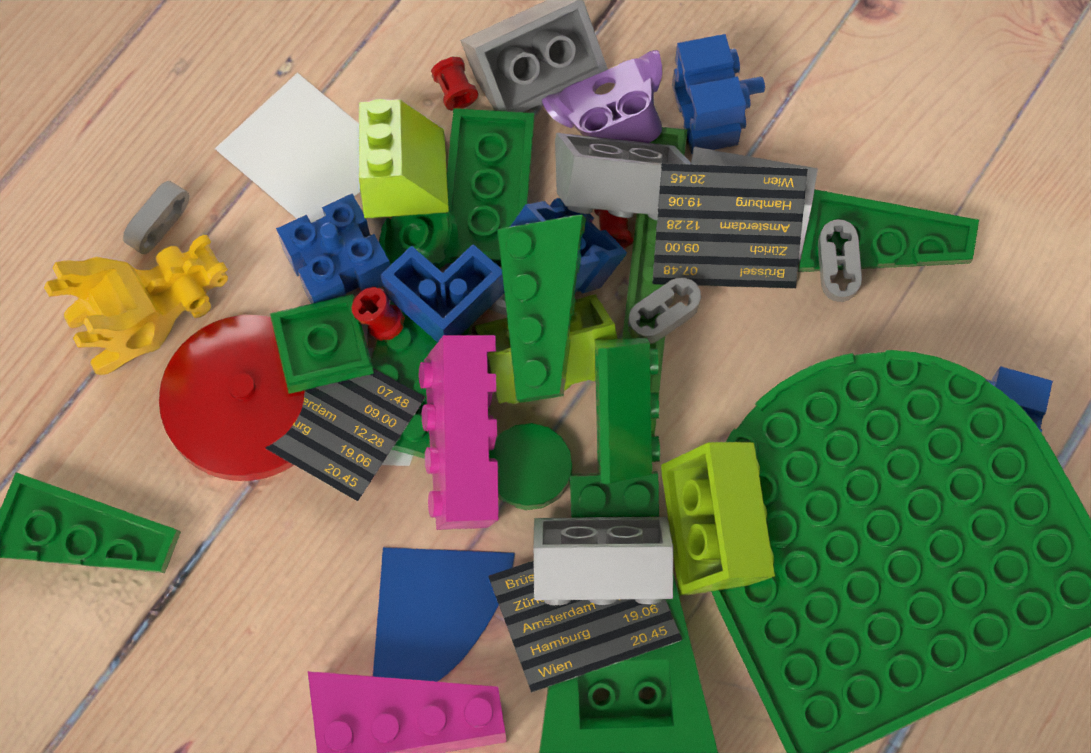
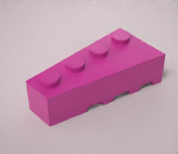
M443 335L424 359V362H421L419 366V384L421 388H426L427 404L423 405L422 426L424 431H429L430 447H427L425 451V468L427 474H432L433 491H430L428 495V511L430 517L436 519V530L488 528L498 521V461L495 458H489V450H493L495 447L497 419H494L492 415H488V407H490L492 402V393L496 392V374H489L487 372L488 352L496 351L495 335Z
M307 671L317 753H445L507 742L499 688L496 686Z

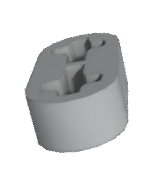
M171 181L162 183L127 225L123 235L124 243L141 254L149 253L182 215L189 201V193Z
M837 219L827 223L819 235V266L821 286L824 294L833 301L844 302L856 295L861 286L862 273L857 231L851 223ZM835 231L840 232L841 238L848 239L843 245L842 256H836L835 244L827 242ZM843 265L844 278L852 279V282L848 283L845 291L839 290V285L830 281L835 279L838 272L837 266Z
M675 278L638 302L631 309L628 318V331L631 337L647 338L650 344L692 318L697 313L701 300V292L698 285L687 278ZM677 292L680 296L689 295L687 306L679 302L668 308L673 303L674 293ZM658 313L661 314L655 319L654 329H651L648 325L642 328L639 327L640 316L643 315L646 319H651Z

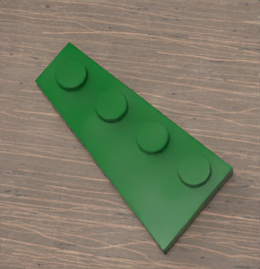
M814 189L798 272L820 271L818 238L823 227L833 220H845L856 229L859 240L861 269L970 264L974 256L979 220ZM835 231L827 242L835 244L836 256H842L843 245L848 239L841 238L840 232ZM843 265L837 266L838 270H843Z
M583 214L497 229L516 400L520 403L564 396L571 341L569 339L571 317L574 316L576 302L574 297L576 277L580 270L582 234H584L586 218Z
M17 472L14 474L0 508V558L165 573L181 534V531Z

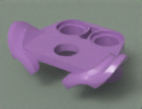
M649 51L639 58L627 60L604 72L576 82L561 92L546 96L542 99V103L555 121L569 128L575 127L582 136L650 143L662 131V123L654 106V92H657L663 73L659 51ZM605 83L615 84L614 88L606 94L600 95L595 93L596 89Z

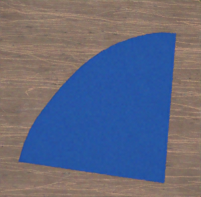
M383 547L373 677L438 682L453 670L477 642L499 606L488 576L513 568L515 553Z

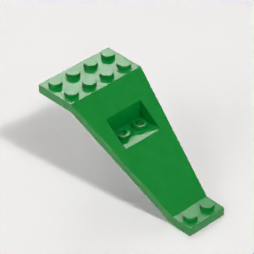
M652 471V475L610 484H601L599 473L570 474L571 518L659 517L658 472ZM674 574L673 599L665 600L682 640L547 687L539 753H718ZM649 686L655 689V695L650 699H643L639 696V691L643 687ZM598 688H605L610 694L606 700L598 701L592 696L594 691Z

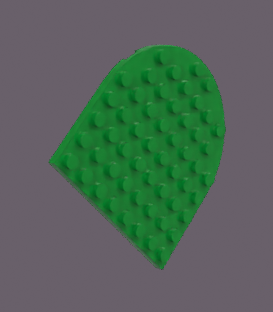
M885 350V352L845 354L809 366L777 384L755 403L756 406L744 418L737 429L734 428L728 436L726 442H754L756 459L760 466L759 478L763 503L767 511L766 523L770 548L774 556L773 568L775 577L747 586L711 592L787 753H853L1091 639V518L1050 445L1034 421L1013 399L1011 400L983 376L959 364L917 352Z

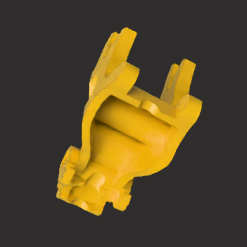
M202 235L195 239L190 245L189 251L182 253L178 246L164 248L156 256L158 265L150 270H138L128 262L97 256L84 261L65 260L55 262L52 269L58 278L47 281L44 289L49 297L73 295L79 298L64 312V319L70 328H77L85 324L88 330L74 335L73 340L78 348H105L104 351L96 355L90 362L97 375L109 374L126 362L159 349L168 337L176 318L183 311L191 312L194 318H200L210 311L211 304L207 292L214 287L221 288L228 281V276L225 273L228 268L224 262L219 263L209 246L211 240L207 235Z

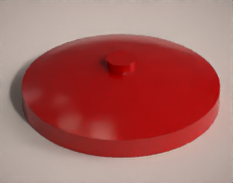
M238 315L208 324L182 343L164 371L159 391V409L167 435L178 452L190 464L217 478L232 481H253L277 475L294 466L265 449V447L283 437L296 422L303 406L305 390L290 394L288 392L271 317Z

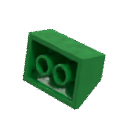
M647 338L595 339L597 469L601 484H610L652 475V462H660L659 436H652L651 419H659L658 392H651L650 375H658V349H650V342Z

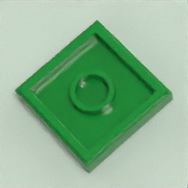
M354 294L270 313L289 394L374 374L362 324L352 313V304L355 299Z

